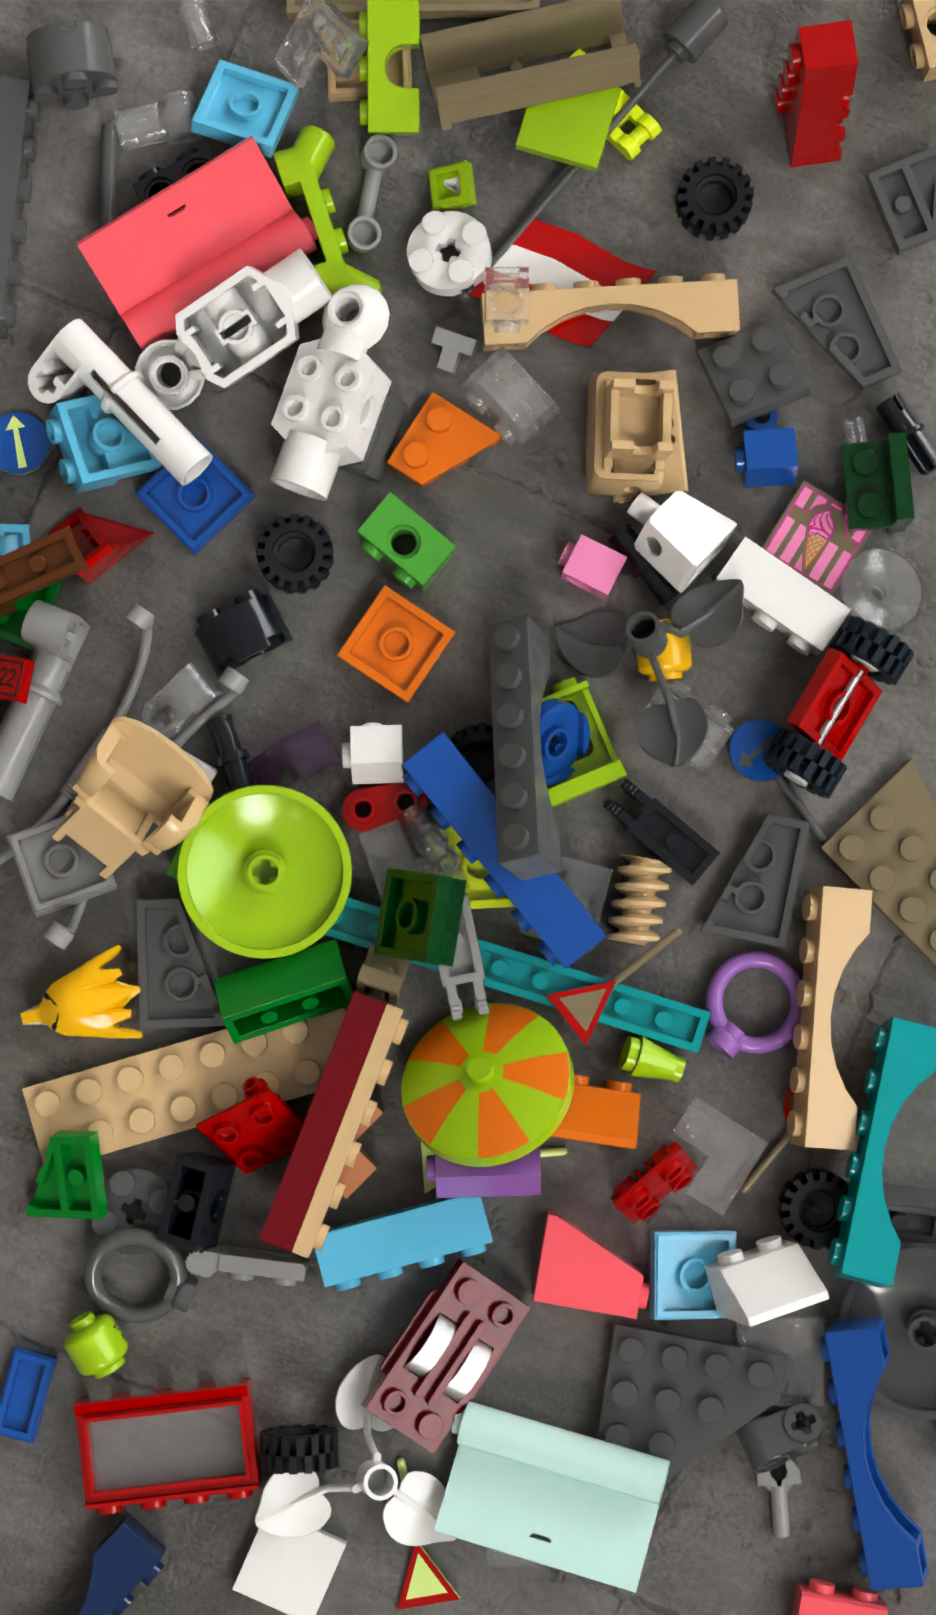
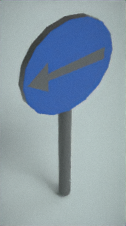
M753 719L741 724L732 734L729 742V758L734 769L744 778L754 782H767L774 779L804 821L810 822L809 829L821 844L825 843V835L783 776L774 772L762 760L781 728L777 724L765 719Z

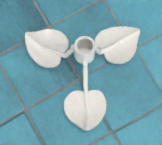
M375 1354L357 1363L345 1375L336 1392L335 1411L340 1424L351 1430L363 1428V1436L371 1455L369 1460L359 1466L356 1472V1482L324 1484L319 1487V1479L314 1471L312 1474H304L302 1472L297 1473V1475H289V1473L275 1474L274 1472L264 1485L254 1521L258 1528L279 1537L291 1538L310 1535L322 1528L331 1515L330 1503L323 1494L328 1492L358 1493L362 1491L374 1500L382 1501L390 1498L383 1507L382 1518L386 1531L397 1542L408 1546H422L436 1542L454 1541L456 1539L434 1531L446 1490L442 1483L427 1472L414 1470L403 1476L397 1489L398 1477L396 1472L381 1461V1454L378 1452L373 1440L371 1428L383 1432L393 1427L367 1411L361 1404L382 1374L380 1370V1365L384 1360L382 1355Z

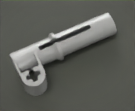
M37 600L31 605L21 630L23 640L34 648L29 660L35 661L27 703L10 701L0 723V798L13 802L55 706L61 707L63 704L61 693L91 628L79 615L41 600Z

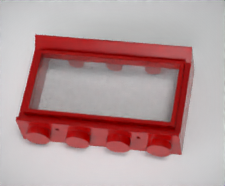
M251 1377L242 1378L239 1384L216 1386L214 1382L199 1384L196 1389L173 1391V1388L168 1387L157 1389L153 1394L130 1397V1393H118L112 1395L110 1399L89 1401V1396L80 1397L73 1405L77 1422L85 1510L97 1509L98 1514L107 1515L121 1512L124 1510L123 1505L140 1504L141 1509L149 1510L166 1506V1500L182 1498L184 1504H199L209 1501V1495L226 1493L227 1499H242L252 1496V1490H258L261 1485L262 1475Z

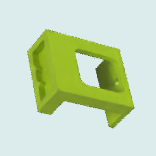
M575 677L552 686L554 694L542 698V702L554 698L573 702L577 710L584 713L588 719L593 751L589 756L575 761L570 766L576 769L570 777L561 783L547 786L552 808L623 779L627 775L621 760H618L589 692L588 681L585 680L577 684Z

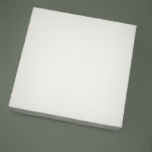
M259 1528L232 1590L288 1615H316L347 1541L322 1529L307 1536L288 1538L274 1536Z

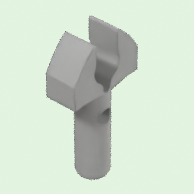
M793 1460L784 1463L785 1472L780 1477L779 1483L776 1482L770 1471L755 1474L757 1486H765L770 1491L773 1536L776 1538H786L790 1535L788 1491L793 1484H801L800 1470Z

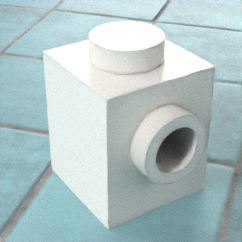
M370 722L362 726H350V743H342L343 768H351L353 784L404 783L402 778L404 775V766L402 765L404 763L402 725H382Z

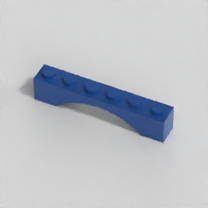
M884 1317L832 1321L825 1332V1336L821 1337V1352L824 1362H830L833 1378L829 1379L828 1382L829 1397L832 1405H838L841 1421L836 1423V1435L839 1447L846 1448L848 1463L844 1465V1480L847 1490H853L856 1506L852 1507L851 1515L855 1533H861L863 1548L859 1551L861 1572L863 1576L869 1575L871 1590L923 1587L929 1573L922 1529L905 1514L890 1494L879 1472L872 1448L870 1420L873 1398L880 1377L891 1360Z

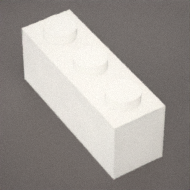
M747 537L742 540L715 579V581L727 579L742 580L744 584V607L754 613L751 617L753 621L770 632H773L776 628L789 637L787 644L805 656H808L810 652L818 656L852 610Z

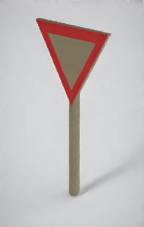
M680 928L673 929L608 982L547 994L546 996L584 1044L587 1045L612 989L679 937L682 930Z

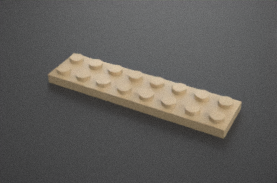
M348 1006L236 1044L233 1043L228 1030L224 1029L22 1088L43 1165L46 1161L45 1152L50 1137L58 1130L98 1131L100 1153L104 1155L196 1128L197 1123L243 1101V1084L250 1077L264 1079L268 1083V1088L274 1093L279 1094L284 1101L315 1093Z

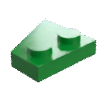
M58 1130L50 1137L45 1152L46 1161L39 1169L35 1181L38 1183V1187L33 1200L27 1205L26 1216L100 1220L108 1214L98 1131Z

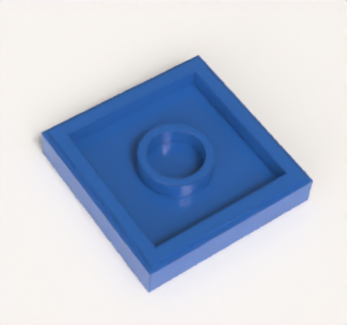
M197 435L194 437L213 456L211 463L201 475L189 484L181 485L163 466L135 492L136 496L194 555L202 550L256 498Z

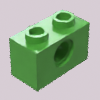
M391 492L357 530L359 538L363 541L359 547L376 562L379 563L384 558L395 567V570L392 572L393 576L409 589L417 585L424 591L456 553V546ZM402 535L412 537L417 543L414 551L408 555L397 554L392 549V544L397 537Z

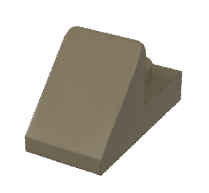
M375 943L371 944L365 963L361 966L355 991L397 1006L411 960L374 954Z

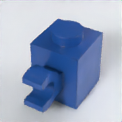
M776 410L768 412L766 423L760 424L754 419L744 422L745 431L742 434L741 446L734 447L733 451L735 473L742 472L744 488L795 484L799 467L795 428L776 429L778 418Z

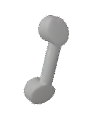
M382 134L370 137L361 151L360 161L366 172L357 217L350 223L345 232L347 244L353 250L361 253L372 251L380 242L381 228L373 218L381 177L397 158L395 142L390 137Z

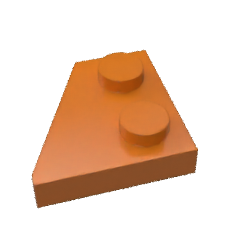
M432 392L390 456L387 465L423 488L439 479L447 471L456 469L468 462L469 458L486 448L497 445L501 435Z

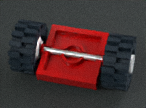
M853 615L847 616L831 642L829 650L817 666L810 682L786 720L801 735L798 736L790 730L788 732L786 729H780L764 755L763 762L772 768L774 772L784 776V779L794 782L796 786L802 789L805 788L808 792L814 795L817 794L819 797L829 799L847 769V766L841 762L883 692L869 676H872L879 682L883 681L888 685H896L914 656L913 650L905 642L899 641V637L889 634L885 628H879L875 623L869 620L866 622L858 616L856 618Z

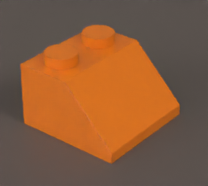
M574 1074V1091L570 1106L561 1124L551 1136L636 1149L641 1094L631 1091L632 1083L607 1079L606 1087L589 1085V1076Z

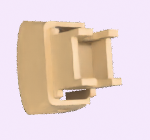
M590 372L585 443L587 495L637 497L642 492L646 495L654 493L663 485L664 460L673 452L674 442H671L672 392L675 390V381L665 380L658 373ZM613 459L654 461L647 469V474L611 472Z
M125 716L117 717L111 722L73 784L72 789L78 795L65 813L67 818L56 828L51 837L59 842L67 834L105 864L99 875L106 880L135 851L141 856L148 854L150 851L158 856L162 851L169 850L183 841L198 825L204 813L203 811L212 798L213 787L208 776L199 765L173 741L138 720ZM152 823H156L159 827L144 840Z

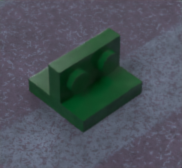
M906 432L888 434L883 441L841 445L839 449L848 532L886 529V533L904 532L915 518Z
M388 868L374 954L453 967L467 881L439 874Z

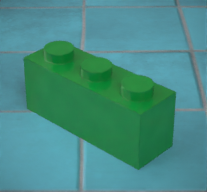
M336 939L213 980L221 1016L234 1044L349 1006L354 993L348 970Z

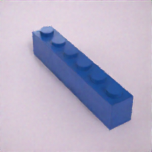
M445 732L439 734L402 764L408 771L402 776L404 781L418 797L422 793L428 796L435 805L429 812L444 830L452 826L462 839L456 844L459 850L471 864L477 860L480 861L489 873L483 878L498 898L504 894L508 896L516 906L510 913L525 932L531 928L536 931L543 940L537 946L553 966L560 961L565 969L607 937L603 929L558 873L520 880L498 864L496 796Z

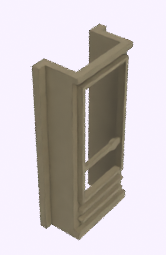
M572 0L420 35L427 77L442 131L453 129V123L628 85V83L634 82L635 87L641 86L640 53L636 43L628 44L624 32L621 0ZM608 43L610 45V49L527 68H523L522 65L524 62L576 51L579 47L586 49ZM510 66L511 71L483 78L479 74L480 72Z

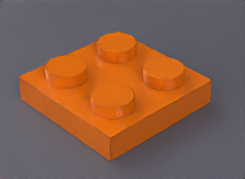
M384 585L337 656L409 704L456 632Z

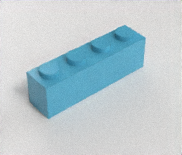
M482 1197L438 1198L331 1227L322 1250L315 1249L324 1286L335 1285L336 1291H344L360 1286L362 1284L360 1278L377 1274L378 1280H384L403 1274L402 1267L418 1262L420 1269L444 1263L443 1255L460 1251L462 1257L487 1251L485 1244L493 1242V1237Z

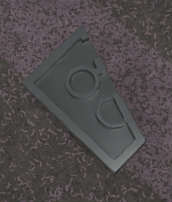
M767 814L700 931L785 948L810 822Z

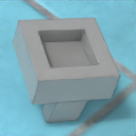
M436 326L431 343L443 347L437 368L455 374L461 355L464 354L474 358L479 341Z

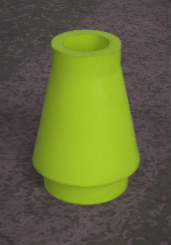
M641 1035L638 1038L629 1036L626 1039L619 1058V1069L627 1071L628 1076L663 1079L677 1083L683 1075L686 1064L685 1058L673 1054Z

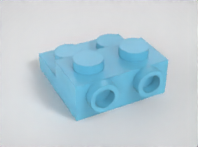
M96 395L56 403L49 414L50 419L46 420V432L49 441L53 445L59 443L64 458L59 460L61 478L66 485L72 483L75 494L115 485L119 479L156 471L162 466L113 413L107 414L103 412L101 401Z

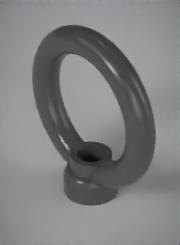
M142 1228L120 1229L104 1236L89 1252L84 1267L85 1285L92 1301L104 1313L128 1323L152 1322L166 1316L174 1308L187 1313L199 1280L187 1276L185 1262L175 1245L157 1240L158 1233ZM131 1245L143 1246L153 1250L162 1257L169 1269L170 1280L164 1295L159 1300L148 1305L132 1306L116 1300L109 1294L102 1282L101 1270L107 1256L116 1249Z

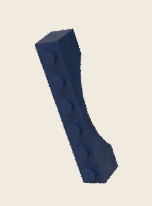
M130 1513L104 1539L93 1554L92 1577L85 1602L78 1615H110L111 1613L113 1615H121L135 1597L130 1592L138 1583L142 1581L147 1586L164 1568L165 1565L160 1560L167 1548Z

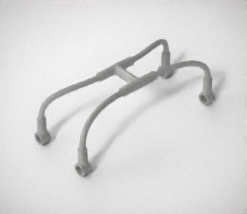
M135 602L124 617L142 629L140 648L129 685L111 722L114 718L127 715L141 683L152 642V626L155 616ZM228 666L218 681L228 687L229 690L197 716L173 742L181 748L206 722L240 695L250 680ZM111 722L105 730L102 729L60 789L61 795L34 826L55 819L69 800L75 799L77 792L72 789V786ZM10 846L0 853V865L14 856ZM87 900L74 905L66 927L53 920L43 936L65 950L74 938Z

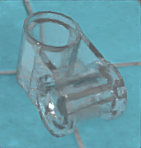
M196 661L191 662L146 702L142 710V721L168 739H171L195 718L199 717L205 709L224 693ZM159 709L164 713L172 710L169 713L171 723L165 726L159 722L154 726L157 721L154 715L155 712Z

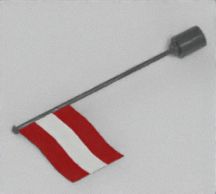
M693 0L666 30L663 36L667 42L664 48L668 55L613 117L608 136L674 60L682 64L685 60L695 63L729 24L725 14L711 0ZM571 166L493 255L489 272L484 280L475 287L472 284L469 288L461 290L462 294L457 296L462 302H469L472 298L480 300L482 293H489V287L499 285L514 286V292L531 291V285L538 283H555L557 289L573 288V283L586 280L598 281L599 287L616 286L615 281L624 278L641 279V284H647L656 274L657 270L646 269L623 261L576 233L537 220L539 215L580 169L579 167ZM600 311L583 314L561 322L546 332L563 341L591 348L622 311Z

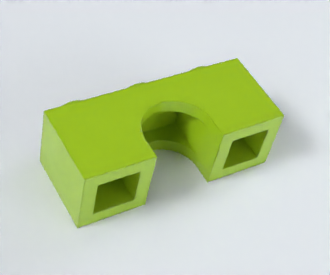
M367 0V11H359L360 38H368V55H360L359 59L360 82H368V99H360V125H368L369 136L377 134L386 136H420L419 88L398 87L386 75L387 63L394 53L403 49H420L419 0Z

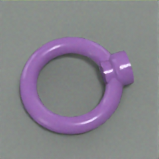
M765 951L743 952L726 960L712 976L707 989L706 1009L708 1012H711L709 1021L713 1027L706 1036L707 1041L730 1059H733L739 1050L746 1053L761 1054L777 1050L792 1040L796 1024H800L801 1006H798L796 1001V989L801 980L797 971L783 958ZM763 968L775 973L784 982L789 993L790 1008L786 1020L776 1031L765 1036L746 1035L730 1022L724 1013L723 995L725 988L736 974L746 969Z

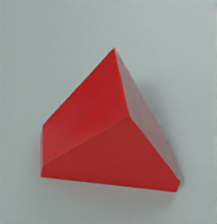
M81 507L47 533L48 535L67 526L72 529L88 565V569L77 574L88 585L154 534V532L85 513Z

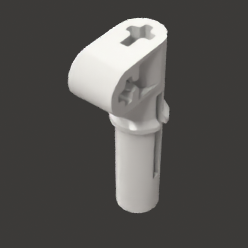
M82 319L73 320L62 328L32 366L28 374V385L34 398L46 404L71 400L79 397L88 387L101 401L103 412L107 414L113 413L181 485H187L195 480L212 461V454L143 384L144 376L140 372L131 371ZM70 369L74 372L65 375L58 374V372H64Z

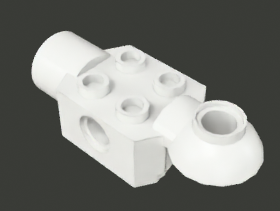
M300 248L264 273L252 266H246L177 313L175 321L178 340H160L150 344L140 354L135 371L140 372L144 376L143 384L168 410L181 409L190 405L200 395L205 379L223 388L230 387L299 340L298 323L329 303L332 294L313 264ZM168 362L176 364L181 371V380L174 387L166 385L161 378L162 367Z
M357 284L340 288L332 295L329 303L324 307L322 316L324 331L322 337L299 345L271 423L285 440L270 480L287 490L309 498L326 501L338 467L361 462L364 459L386 394L392 382L366 354L367 349L371 348L382 338L388 327L390 315L387 301L374 288L368 285ZM359 308L357 316L353 320L346 322L347 315L352 310Z

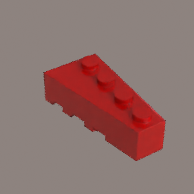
M852 20L799 27L793 44L788 45V59L783 60V73L778 74V88L773 89V103L776 114L782 113L791 168L841 160L842 150L839 142L844 141L846 130L844 125L839 126V124L843 123V118L849 117V96L853 95L858 68Z

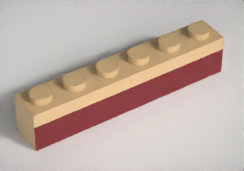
M354 991L259 1240L305 1258H309L313 1248L319 1251L322 1250L330 1229L329 1225L323 1224L325 1215L329 1207L337 1210L346 1185L340 1183L339 1179L344 1166L353 1169L362 1144L354 1140L360 1124L369 1127L378 1103L370 1100L375 1085L384 1086L390 1073L393 1061L387 1060L386 1057L391 1043L400 1045L409 1023L408 1020L401 1018L405 1009L359 991Z

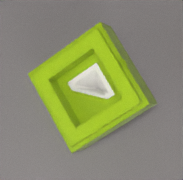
M464 160L428 169L433 211L445 212L477 205L471 162Z

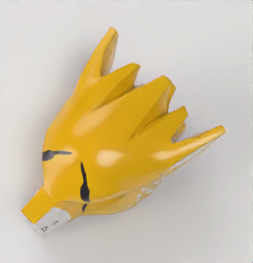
M118 944L53 982L46 990L40 1004L20 1013L23 1025H47L52 1030L65 1036L142 1038L143 1033L141 1031L119 1027L118 1025L132 1017V1010L124 1009L123 1007L141 992L140 987L117 981L123 975L120 968H104V965L120 953L122 947Z

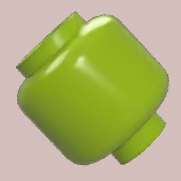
M87 1311L69 1323L71 1331L65 1337L63 1345L80 1374L85 1376L93 1375L95 1379H100L113 1373L125 1363L123 1356L127 1352L128 1342L111 1315L99 1314L94 1316L92 1311Z

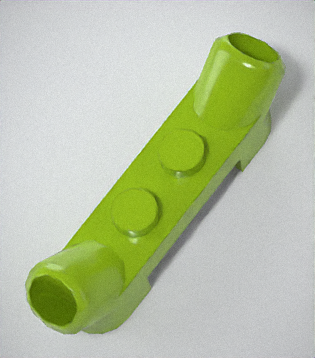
M304 126L293 147L276 151L273 156L287 199L301 194L304 195L325 262L314 265L332 295L340 288L352 284L368 285L381 293L382 287L379 280L344 263L342 254L349 252L342 228L333 229L329 214L336 212L329 188L321 190L318 183L335 149L334 140L328 132L317 126Z

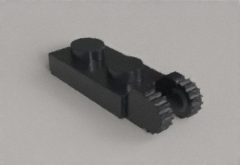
M625 779L620 785L623 792L629 798L645 807V810L635 820L617 802L608 799L603 808L626 826L629 834L662 862L671 867L688 884L693 886L720 852L656 798L652 800L636 785Z

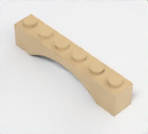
M711 273L701 275L700 281L683 282V276H664L658 278V284H641V279L624 278L616 280V286L599 287V282L595 280L573 283V288L557 289L555 283L531 285V291L514 292V286L511 285L489 287V293H482L480 298L483 352L526 349L541 334L559 323L583 314L600 311H625L654 317L677 328L692 340L729 338L740 331L737 279L725 280V274Z
M812 886L809 887V894H806L803 900L802 915L804 920H807L806 937L802 938L799 947V958L801 963H804L803 979L799 981L796 989V1001L798 1006H801L800 1024H796L793 1032V1045L797 1049V1063L790 1075V1088L794 1093L793 1110L789 1112L787 1117V1132L791 1136V1144L810 1148L855 1150L857 1105L847 1092L836 1067L831 1044V1012L834 994L843 969L855 949L870 934L873 890Z

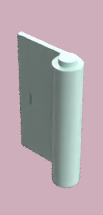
M469 1401L466 1409L462 1413L456 1414L453 1421L452 1433L458 1434L457 1444L459 1446L434 1531L636 1593L665 1487L670 1460Z

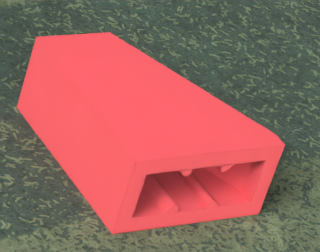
M547 1210L533 1289V1301L637 1319L638 1308L646 1309L650 1283L643 1282L644 1275L642 1271L557 1212Z

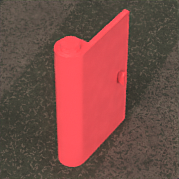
M250 136L76 244L143 352L150 344L160 340H172L178 336L176 335L175 315L244 267L252 266L264 273L299 248L308 256L318 250L314 241L319 238L310 218L306 216L301 219L293 210L257 143Z

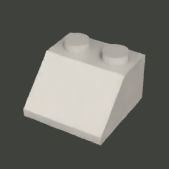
M780 1235L762 1238L755 1242L756 1248L742 1252V1249L724 1251L717 1255L718 1261L704 1266L718 1316L749 1327L829 1299L827 1289L799 1244L781 1239Z

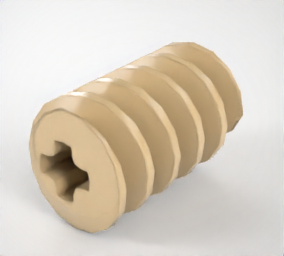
M620 854L621 857L631 862L629 865L618 866L617 873L628 880L615 883L614 889L625 897L612 900L611 906L622 912V914L608 918V923L619 929V932L606 934L607 937L605 939L646 946L649 942L660 941V935L649 928L652 925L663 924V918L652 911L655 908L666 907V901L655 896V893L669 890V885L658 879V876L671 873L672 868L659 860Z

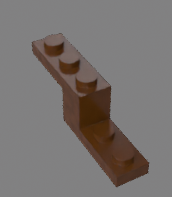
M69 526L0 556V618L18 611L14 601L88 569V565Z

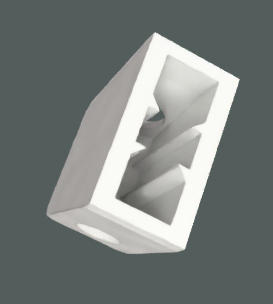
M675 491L661 506L642 492L627 511L629 515L644 525L634 543L635 549L680 593L723 550L737 526V523L682 491Z

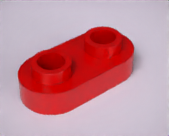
M405 781L404 783H391L362 788L351 792L345 798L342 814L346 823L354 830L360 832L409 825L423 817L427 809V798L425 793L418 797ZM410 795L413 798L414 805L410 810L404 811L398 807L397 801L400 796ZM361 802L369 803L372 808L371 814L366 818L358 817L355 812L356 806Z

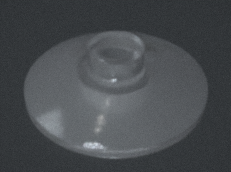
M873 548L861 552L849 562L841 580V594L844 604L852 609L849 613L855 618L858 616L866 622L869 620L875 623L877 627H883L888 631L898 630L910 623L920 611L923 603L924 589L918 570L909 559L894 550ZM872 588H877L881 591L882 600L874 597L871 591Z

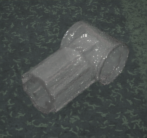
M189 90L173 91L161 96L158 99V103L115 112V122L123 150L128 151L163 142L171 145H183L202 138V135L191 132L192 119L198 108L194 92Z

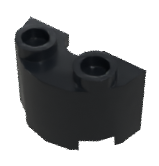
M257 588L234 599L237 604L236 606L222 613L219 608H215L197 618L200 627L196 630L195 635L218 678L221 677L228 666L236 670L251 659L268 653L293 640L271 596L268 594L260 595Z

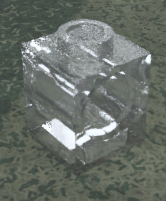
M485 267L483 274L484 327H494V333L497 334L519 333L520 327H527L530 320L529 267ZM501 292L512 293L517 298L518 307L513 311H502L496 306L494 298Z

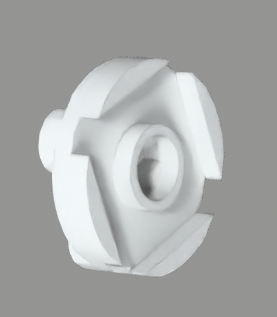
M431 211L423 217L422 222L413 230L407 244V258L411 272L422 288L440 296H455L462 294L461 290L469 288L472 284L475 287L484 280L492 263V250L485 226L474 217L458 211ZM447 246H455L456 251L460 252V255L458 257L451 256L449 262L443 261L440 251Z

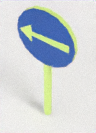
M12 412L0 417V469L10 474L20 475L37 470L45 462L50 451V441L47 436L46 427L36 417L27 413Z

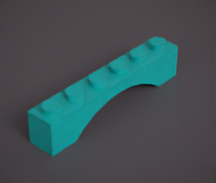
M895 1017L883 1022L882 1027L878 1026L873 1035L871 1050L876 1052L874 1066L867 1070L863 1082V1093L868 1095L865 1110H860L857 1115L856 1135L859 1136L856 1153L851 1152L845 1171L846 1178H850L847 1195H842L837 1209V1220L842 1221L839 1237L833 1238L828 1253V1263L833 1264L832 1276L879 1288L893 1286L901 1246L898 1235L891 1223L884 1199L882 1168L885 1145L891 1125L903 1103L917 1086L936 1070V1028Z

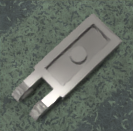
M468 894L464 895L453 967L438 965L442 986L447 989L453 1020L463 1019L462 1002L458 998L456 985L472 981L475 991V1006L479 1011V1015L489 1013L482 979H485Z
M217 1244L216 1247L196 1252L190 1250L184 1262L186 1263L187 1271H190L191 1275L195 1274V1276L199 1274L200 1277L209 1278L215 1272L222 1271L229 1272L228 1277L235 1280L249 1281L253 1280L254 1276L270 1277L271 1282L276 1285L294 1286L297 1284V1281H305L309 1270L310 1257L305 1258L289 1252Z

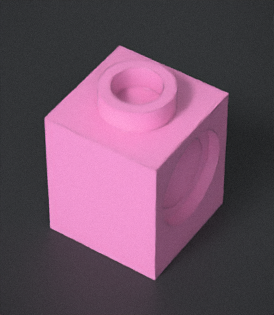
M581 534L576 544L570 541L567 543L558 564L564 567L561 579L599 598L607 600L626 562L627 556Z

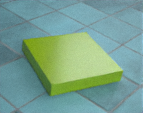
M614 87L527 107L517 138L516 149L597 173L621 88Z

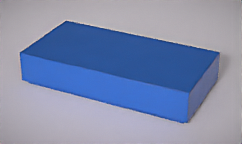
M19 1346L14 1348L0 1398V1435L32 1444L35 1442L58 1357Z

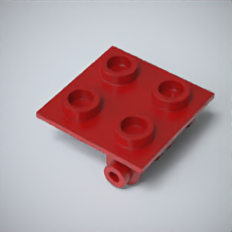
M250 1077L243 1084V1101L196 1124V1127L231 1161L236 1162V1166L245 1175L293 1152L304 1123L301 1116L295 1115L290 1110L289 1104L279 1094L274 1093L268 1088V1083L264 1079Z
M675 1141L669 1146L665 1143L650 1157L656 1166L652 1168L647 1161L643 1163L649 1170L644 1176L637 1169L633 1171L640 1180L636 1182L629 1175L614 1188L616 1193L610 1197L613 1200V1204L633 1224L639 1219L645 1221L652 1217L661 1207L660 1201L671 1191L679 1192L693 1179L692 1173L698 1167Z

